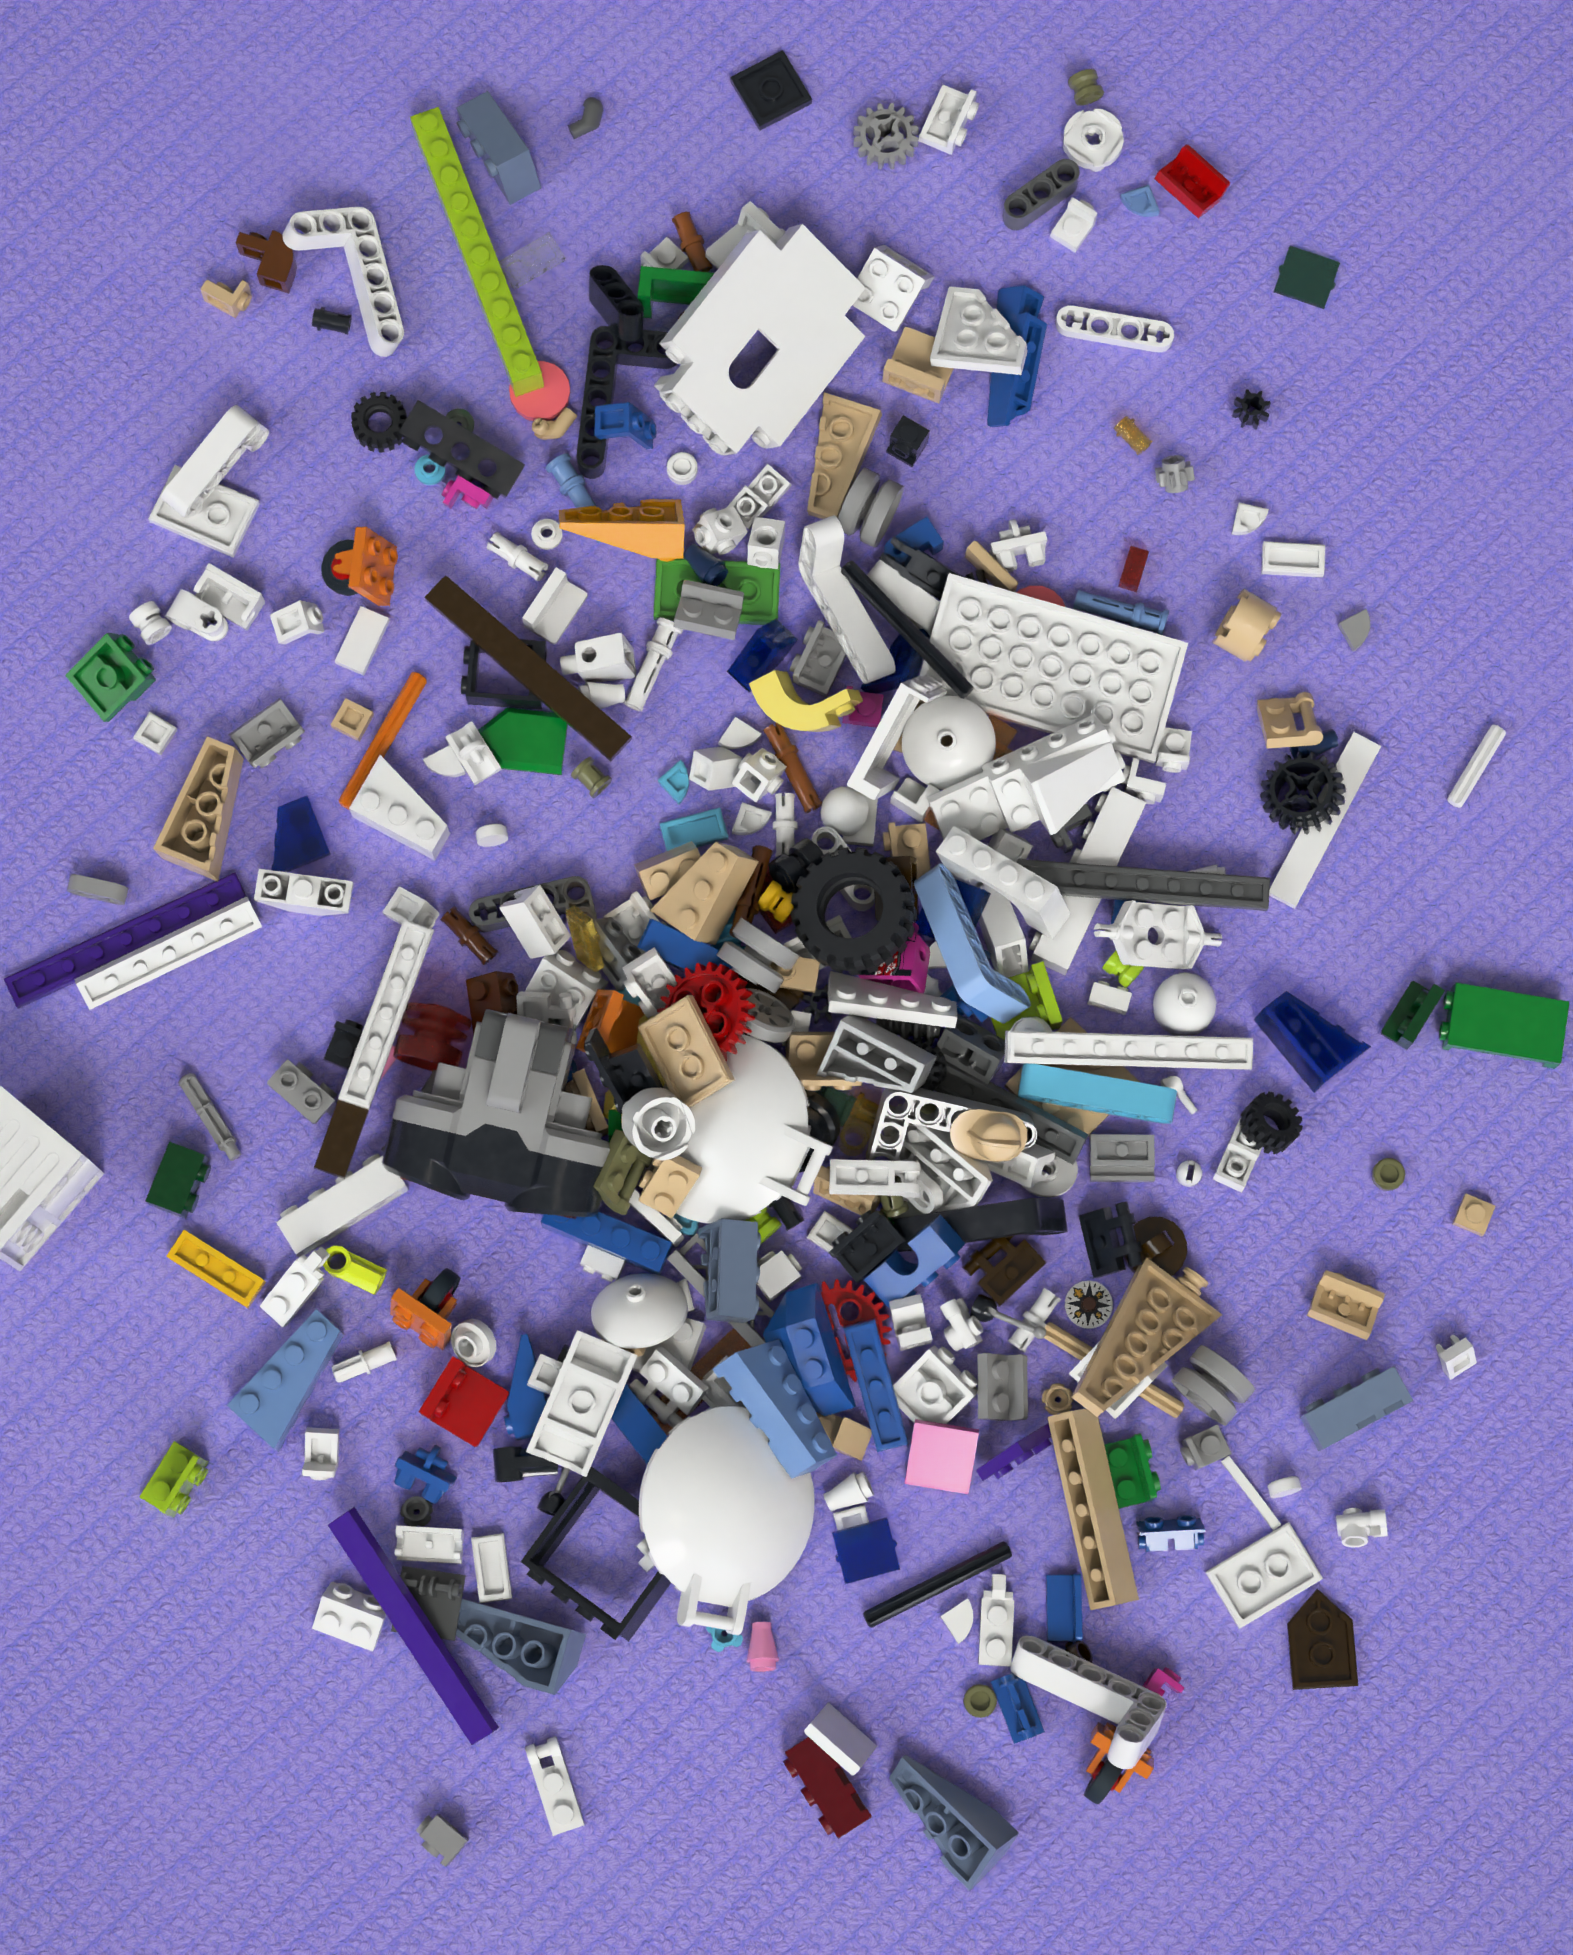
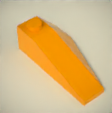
M681 499L640 500V506L626 507L623 502L613 503V507L609 510H602L596 506L559 510L560 529L650 558H658L661 561L669 562L675 559H683L685 524Z

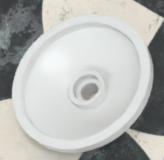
M941 696L920 705L907 720L902 734V752L910 771L926 785L931 784L940 790H944L981 773L982 769L980 766L993 761L996 749L995 731L986 713L975 703L958 696ZM946 735L953 738V743L949 747H944L941 743L942 738Z
M638 1273L619 1278L606 1286L593 1302L591 1319L596 1333L606 1342L622 1348H645L669 1339L682 1327L687 1317L688 1304L683 1289L673 1280L661 1275Z

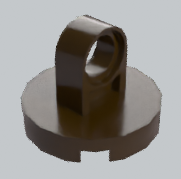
M1147 1217L1133 1225L1137 1242H1141L1143 1251L1140 1252L1142 1261L1147 1257L1169 1275L1173 1276L1183 1266L1187 1257V1241L1183 1231L1173 1221L1163 1217ZM1124 1256L1127 1266L1135 1273L1138 1266L1130 1267L1128 1256Z

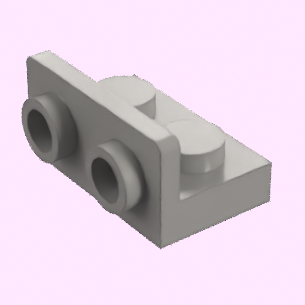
M684 580L673 627L734 640L742 614L744 593Z
M977 1354L978 1419L996 1421L1026 1420L1028 1418L1027 1356L1023 1354Z

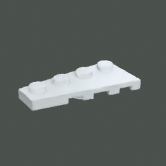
M833 971L829 973L828 1012L949 1028L956 1027L957 1004L955 1001Z

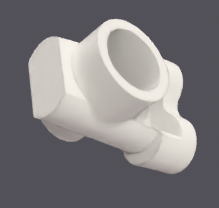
M963 1298L952 1299L940 1306L946 1320H949L951 1324L944 1329V1335L949 1345L955 1351H959L962 1348H972L983 1341L980 1336L983 1333V1327L975 1316L970 1317L969 1309Z
M1349 1508L1343 1511V1515H1336L1338 1536H1341L1342 1544L1346 1547L1364 1546L1368 1543V1536H1388L1385 1509L1362 1512L1358 1508Z

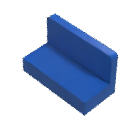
M1081 1574L1046 1575L1047 1641L1083 1640Z

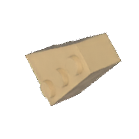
M715 842L650 911L694 941L716 945L759 861L735 846Z

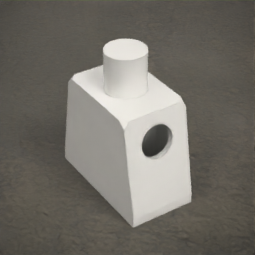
M622 633L578 641L575 643L574 655L560 657L563 675L578 673L585 682L595 683L632 679L637 676L634 648Z

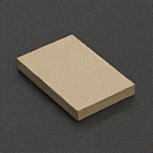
M687 995L638 1026L669 1091L689 1108L735 1081L693 995Z

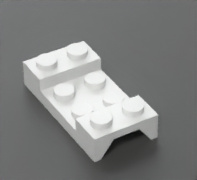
M577 1330L526 1452L587 1477L638 1355Z

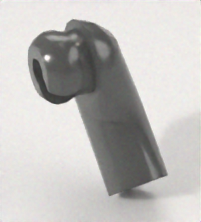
M594 97L587 98L584 101L582 119L568 125L573 139L599 127L603 114L601 101Z

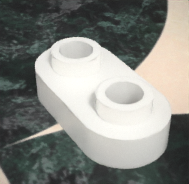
M920 1169V1175L917 1176V1184L920 1185V1196L906 1199L920 1212L929 1214L942 1207L943 1191L935 1181ZM895 1174V1176H899L901 1178L902 1183H904V1175Z

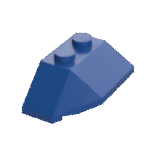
M818 1282L786 1292L763 1332L765 1342L768 1343L779 1339L817 1413L828 1416L856 1407Z

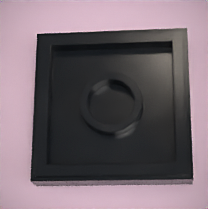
M783 50L730 77L732 86L759 131L812 104L811 96Z

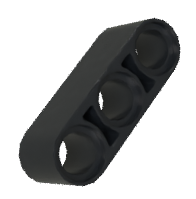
M606 265L593 267L589 273V300L619 339L624 341L640 339L643 335V304L614 268Z

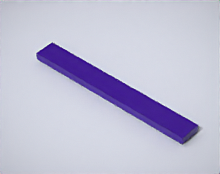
M234 872L219 879L218 882L210 883L4 978V981L15 1006L19 1009L75 983L74 979L247 896L237 874Z
M353 1507L328 1524V1527L471 1745L497 1730L499 1726L356 1508Z

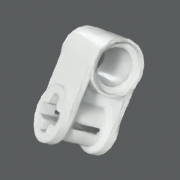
M180 589L165 615L175 625L185 630H190L209 641H219L228 632V623L220 610L183 589ZM215 621H217V624L215 626L209 625L207 627L208 622L214 623Z

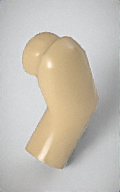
M565 407L556 420L536 419L532 423V431L537 438L542 440L561 438L577 418V415Z

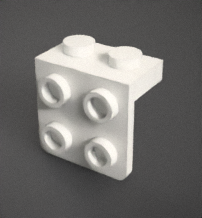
M750 201L742 207L738 223L707 248L705 257L718 269L746 233L761 230L776 245L786 231L778 228L763 209L757 208Z
M558 950L555 954L546 955L542 959L525 992L551 993V1005H559V994L571 993L572 1004L575 1005L576 1016L573 1018V1031H576L591 1002L594 1000L597 989L604 990L608 981L603 979L597 970L585 967L575 961L574 956L569 952ZM552 1019V1024L560 1025V1019Z

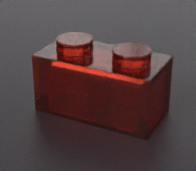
M1130 546L1118 587L1137 592L1149 551Z

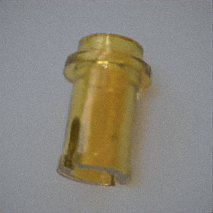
M1125 416L1113 429L1117 432L1116 436H1121L1139 456L1142 454V451L1144 452L1152 444V441L1134 424V418L1130 419L1128 416Z

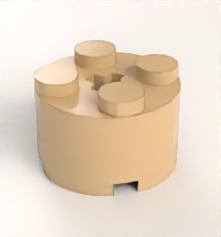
M1243 589L1237 596V599L1240 601L1237 606L1231 605L1215 634L1217 637L1212 643L1244 662L1246 660L1251 662L1264 648L1267 640L1263 636L1276 626L1281 613L1276 611L1277 607Z

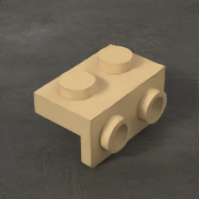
M679 1155L669 1160H657L654 1158L652 1165L655 1166L652 1171L647 1169L638 1184L639 1187L643 1188L638 1201L670 1218H673L702 1170V1167Z
M1325 1270L1316 1286L1307 1316L1367 1340L1371 1334L1378 1309L1384 1301L1385 1294L1372 1286L1363 1285L1348 1279L1340 1273Z

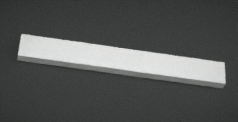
M1005 1031L1004 1063L1252 1070L1253 1038Z

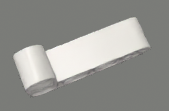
M235 405L231 407L166 486L161 496L162 500L184 518L191 517L246 449L254 452L264 444L269 436V430L240 406Z

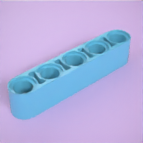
M1026 1063L1022 1066L1018 1097L1144 1121L1171 1124L1173 1122L1177 1090L1158 1085Z

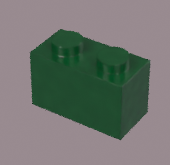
M169 1142L145 1202L152 1207L186 1219L188 1212L193 1213L197 1206L199 1195L196 1192L200 1182L205 1183L209 1176L211 1165L208 1162L210 1159L205 1154Z

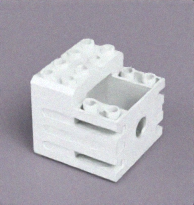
M0 1086V1259L20 1272L105 1173Z

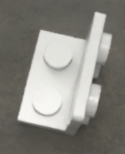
M886 245L875 247L857 278L865 287V290L853 306L890 330L898 331L920 291L928 288L935 276Z

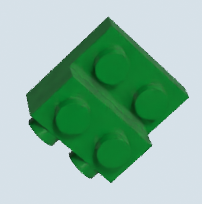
M106 633L65 675L104 722H109L129 701H136L156 681V678L151 674L154 671L152 664L143 657L138 658L132 651L135 647L134 643L124 634Z

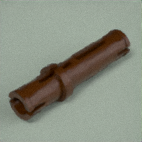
M756 845L752 849L751 857L759 862L735 906L736 912L731 929L729 930V934L734 938L736 937L732 930L740 918L752 924L754 915L759 913L760 905L757 903L765 881L770 858L773 854V851L768 847Z

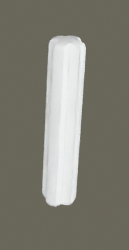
M1495 724L1491 725L1448 796L1447 801L1457 808H1461L1506 735V731Z

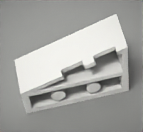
M379 755L349 807L353 818L435 861L450 835L447 824L392 766Z

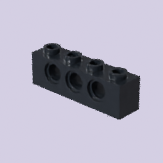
M417 400L399 431V435L404 437L401 441L403 444L415 451H418L420 447L431 453L428 457L430 460L442 467H445L446 463L457 469L455 475H459L469 482H472L473 479L484 485L482 488L484 491L491 494L497 500L500 495L504 498L507 497L525 467V464L419 400ZM429 428H438L442 432L443 438L438 444H430L425 439V432ZM456 444H464L468 447L470 454L465 460H456L452 456V448ZM491 460L494 462L496 472L489 477L481 475L478 470V465L481 461Z

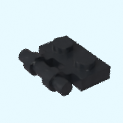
M1128 1202L1115 1204L1118 1215L1113 1218L1111 1207L1101 1208L1078 1216L1093 1278L1126 1270L1123 1260L1124 1256H1128L1130 1267L1143 1265L1140 1252L1143 1250L1141 1242H1137L1133 1227V1224L1136 1222L1134 1214L1129 1211ZM1120 1227L1125 1244L1120 1246L1116 1231Z

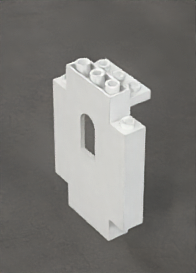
M803 224L789 227L776 245L761 230L746 233L659 343L666 350L667 357L681 365L674 374L661 376L654 387L659 391L660 397L666 405L674 412L681 413V417L694 432L702 434L703 439L709 444L710 448L720 455L737 454L751 435L753 441L762 448L780 447L865 338V335L845 316L865 290V287ZM759 330L778 350L751 385L741 389L731 382L729 367L756 331Z

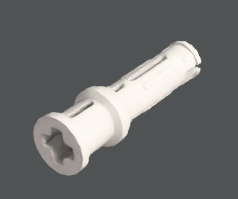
M660 617L657 620L658 627L652 640L646 644V651L648 653L624 702L627 707L639 712L643 711V707L664 661L672 657L673 652L671 649L678 634H682L684 630L673 627L674 622Z

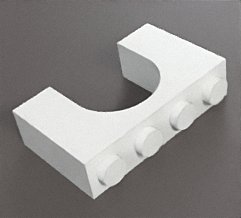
M953 826L936 850L942 864L952 873L958 884L970 891L983 884L990 886L1020 910L1027 925L1051 939H1054L1070 916L1069 909L1056 885Z

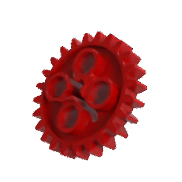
M708 962L707 966L696 963L695 971L688 967L685 968V978L678 975L674 976L677 982L675 987L667 984L666 988L670 995L669 997H660L666 1005L664 1008L657 1009V1012H662L687 995H693L725 1061H727V1051L735 1055L737 1054L735 1047L737 1042L746 1044L742 1037L743 1032H752L746 1026L747 1021L755 1020L754 1016L748 1014V1010L756 1005L747 1001L753 992L744 988L747 981L738 978L739 974L731 969L729 970L728 967L722 964L718 966L712 962ZM721 990V996L716 1001V996L718 992ZM724 1021V1027L719 1032V1026Z
M835 1279L834 1288L829 1289L825 1281L822 1282L821 1295L832 1330L835 1329V1325L828 1307L830 1304L835 1306L842 1327L875 1318L882 1344L887 1345L891 1343L890 1340L883 1337V1333L891 1331L892 1328L882 1324V1321L890 1316L889 1314H879L878 1311L884 1303L881 1302L875 1305L872 1303L875 1296L874 1292L865 1297L863 1295L864 1285H861L854 1291L852 1290L851 1280L847 1282L845 1288H841L839 1280ZM846 1302H854L859 1308L858 1317L852 1321L845 1320L841 1315V1307ZM835 1337L846 1375H850L851 1379L856 1382L857 1377L852 1358L845 1359L839 1338Z

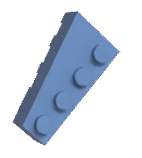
M316 1309L227 1406L274 1450L279 1452L291 1427L293 1428L301 1409L313 1392L315 1384L322 1372H324L344 1334Z
M779 1339L738 1351L712 1369L718 1378L723 1376L732 1388L729 1391L730 1395L736 1403L741 1400L752 1415L749 1420L756 1428L763 1430L769 1438V1447L792 1479L813 1472L837 1456Z

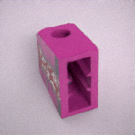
M913 922V927L915 928L912 938L907 937L905 941L907 947L902 954L897 951L892 956L895 961L888 966L885 962L878 965V971L869 973L867 969L861 970V974L858 976L862 979L924 993L930 949L920 935L917 934L919 926Z

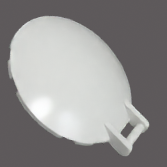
M742 1034L746 1041L745 1045L738 1042L735 1044L737 1049L736 1055L728 1051L726 1052V1063L735 1081L689 1108L694 1116L695 1131L694 1135H691L688 1147L679 1156L702 1167V1170L676 1213L693 1221L711 1224L720 1219L743 1221L761 1213L762 1209L774 1200L780 1199L781 1196L807 1206L811 1198L808 1194L826 1155L829 1156L833 1149V1146L810 1135L811 1126L808 1125L807 1106H809L807 1094L802 1081L798 1080L791 1068L790 1062L772 1046L748 1035ZM665 1083L663 1087H664L666 1090L669 1091V1089H668V1087H667V1085H666V1083ZM812 1148L814 1149L797 1189H794L792 1187L809 1149ZM653 1159L650 1166L644 1169L642 1176L647 1169L650 1171L654 1169L655 1166L652 1165Z
M720 1406L709 1408L678 1423L668 1432L670 1435L659 1449L656 1448L643 1475L639 1495V1522L641 1532H644L649 1547L647 1552L660 1574H664L675 1585V1588L681 1592L677 1613L678 1624L687 1627L695 1624L726 1630L728 1634L740 1635L743 1630L748 1601L758 1598L773 1589L794 1568L806 1547L814 1517V1487L811 1472L792 1479L769 1447V1438L763 1430L753 1425L749 1420L752 1415L744 1407ZM698 1601L728 1606L727 1616L696 1611Z

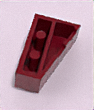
M807 1737L785 1751L788 1758L783 1763L792 1778L800 1776L805 1785L800 1791L810 1807L814 1804H817L823 1815L818 1820L827 1835L834 1832L839 1839L872 1817L840 1765L811 1738Z

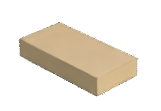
M974 540L967 547L965 558L977 570L983 569L986 579L993 586L1016 592L1018 582Z

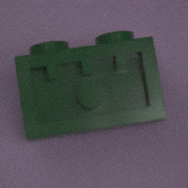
M1412 981L1381 1030V1035L1407 1050L1417 1038L1445 990L1436 984H1433L1428 990L1419 983Z

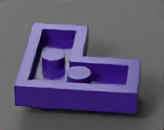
M1049 1423L1019 1440L978 1468L976 1472L982 1481L992 1475H995L998 1480L1013 1470L1012 1462L1015 1461L1017 1465H1020L1034 1456V1453L1038 1454L1052 1445L1049 1440L1052 1437Z

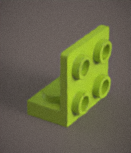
M1043 961L1032 964L1028 972L1008 977L1024 989L1030 999L1031 1006L1005 1024L990 1017L996 1036L1005 1040V1031H1010L1016 1021L1025 1017H1039L1050 1026L1051 1030L1061 1027L1063 1020Z
M174 1441L139 1497L170 1517L174 1518L177 1513L181 1515L191 1501V1497L188 1496L194 1485L200 1486L207 1476L209 1470L205 1467L208 1461Z

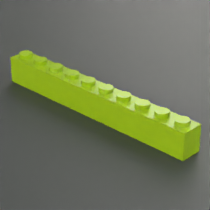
M439 107L410 116L415 138L514 395L518 397L543 388L544 382L541 369Z

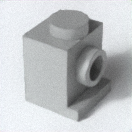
M437 1814L433 1819L428 1815L416 1829V1832L420 1834L419 1836L425 1840L422 1846L436 1858L439 1854L444 1856L440 1863L445 1867L452 1862L469 1841L467 1837L440 1814Z

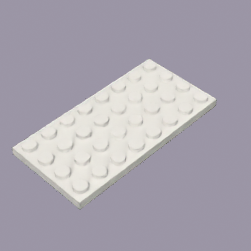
M951 573L947 576L929 639L972 684L974 689L965 699L978 705L986 715L1052 734L1095 714L1104 726L1109 725L1116 739V742L1112 743L1114 751L1118 750L1120 754L1150 763H1155L1188 646V643ZM923 660L919 676L925 677L926 674H929L943 682L941 687L947 690L943 696H958L935 670Z

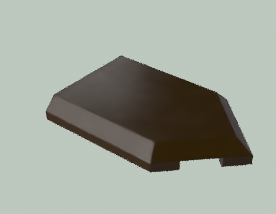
M1316 1589L1287 1623L1292 1689L1358 1686L1353 1619L1334 1605L1321 1591Z

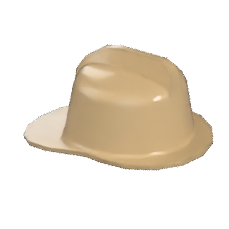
M969 1109L959 1114L953 1121L950 1129V1138L954 1148L959 1153L978 1160L1009 1161L1022 1152L1028 1139L1027 1128L1024 1122L1015 1114L985 1109Z

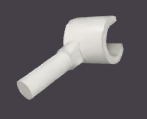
M1170 1076L1160 1081L1161 1086L1177 1090L1178 1098L1191 1115L1197 1111V1108L1183 1090V1084L1179 1077Z

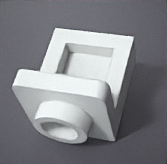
M1133 758L1131 766L1125 765L1123 769L1125 781L1121 784H1126L1125 793L1146 802V804H1155V801L1161 803L1166 783L1136 776L1139 759Z
M307 1427L305 1431V1461L302 1475L310 1476L314 1480H326L335 1477L339 1462V1429Z

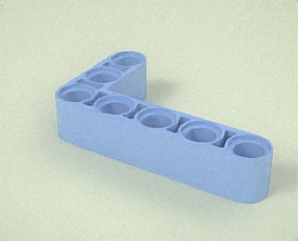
M939 863L914 881L916 892L955 989L963 1001L1003 1024L1029 1008L1031 1002L1024 989L1016 982L990 967L952 873L943 864Z

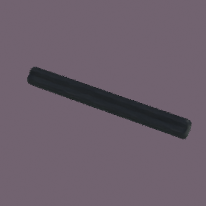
M1001 1542L866 1610L863 1613V1617L867 1625L872 1628L1009 1559L1012 1556L1011 1549L1006 1542Z

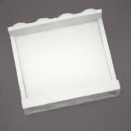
M926 674L925 677L917 676L900 684L847 783L849 787L873 800L895 789L900 778L883 768L902 735L907 720L916 709L920 699L928 703L946 694L947 690L941 687L943 682Z

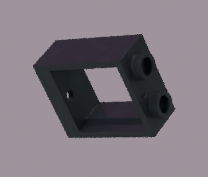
M520 639L546 662V641ZM470 641V646L464 647L463 663L468 664V675L462 676L461 694L466 695L468 705L542 710L543 702L530 691L529 696L478 693L477 681L480 653L485 652L472 641Z

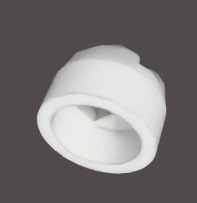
M1184 1161L1176 1170V1178L1183 1186H1195L1202 1178V1169L1195 1161ZM1189 1165L1194 1166L1192 1181L1186 1180Z

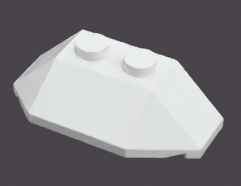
M912 1123L908 1124L898 1161L910 1159L920 1163L921 1169L941 1187L943 1191V1204L939 1210L942 1212L978 1206L993 1181L987 1161L972 1159L959 1153L951 1142L950 1132ZM887 1126L883 1130L884 1135L887 1137L893 1136L898 1129L894 1126Z

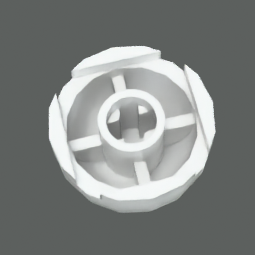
M1187 972L1174 974L1164 980L1154 994L1153 1012L1155 1019L1162 1029L1172 1035H1197L1208 1027L1215 1016L1217 1002L1214 990L1207 980L1197 974Z

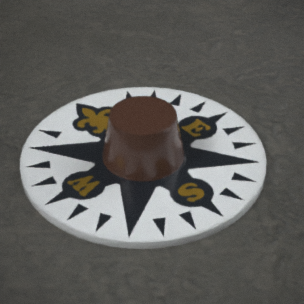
M1079 1282L1066 1295L1065 1310L1067 1316L1079 1327L1087 1329L1099 1327L1109 1319L1112 1313V1297L1109 1291L1098 1282Z

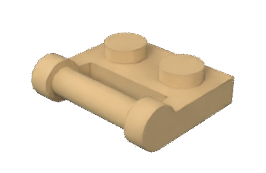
M1301 692L1294 698L1257 700V713L1266 749L1317 745L1323 740L1322 730L1317 725L1314 716V700L1310 693ZM1292 713H1301L1305 727L1304 730L1297 731Z

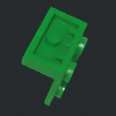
M1141 1433L1133 1435L1130 1439L1105 1444L1118 1508L1121 1509L1150 1502L1157 1498L1156 1492L1161 1490L1157 1472H1151L1148 1461L1152 1458V1451L1148 1439L1143 1440Z

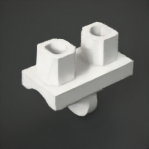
M1015 519L1009 520V530L999 532L1000 541L990 544L991 550L989 554L1007 572L1017 569L1015 556L1026 554L1029 567L1045 563V547L1047 543L1045 531L1031 534L1029 525L1018 528Z
M472 721L445 737L474 785L502 770Z

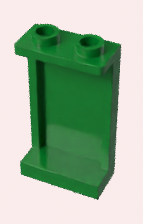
M641 266L638 299L644 307V318L652 319L653 302L690 305L714 273Z
M1455 983L1450 991L1446 990L1443 1009L1448 1010L1446 1022H1441L1439 1029V1040H1443L1442 1049L1458 1048L1543 1063L1542 1067L1553 1069L1561 1064L1569 1001L1462 983Z

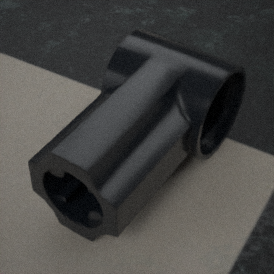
M522 1447L493 1449L495 1482H513L524 1480V1477L558 1475V1464L527 1453V1449H522Z

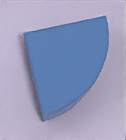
M1149 184L1120 195L1123 205L1136 215L1153 217L1158 216L1160 213Z

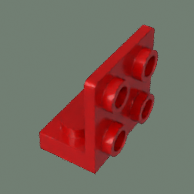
M452 1356L420 1408L419 1413L470 1445L478 1447L508 1398L509 1391L467 1367L464 1362Z

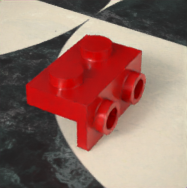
M1188 144L1183 146L1177 157L1159 170L1154 178L1198 219L1220 202L1230 186V182Z

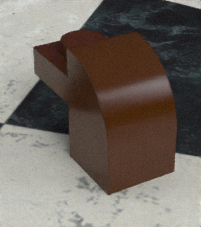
M272 230L268 241L263 235L255 232H250L249 235L239 232L236 240L239 254L261 261L256 273L260 285L289 294L296 276L297 265L293 250L284 243L283 235Z

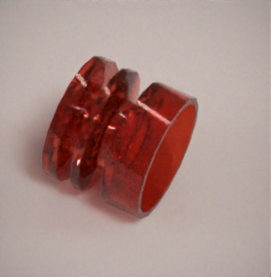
M408 1003L405 1012L413 1018H404L402 1025L413 1031L414 1035L401 1034L398 1036L393 1053L394 1058L429 1071L437 1070L438 1063L460 1067L463 1053L452 1046L451 1042H467L468 1036L459 1030H470L471 1019L441 1005Z

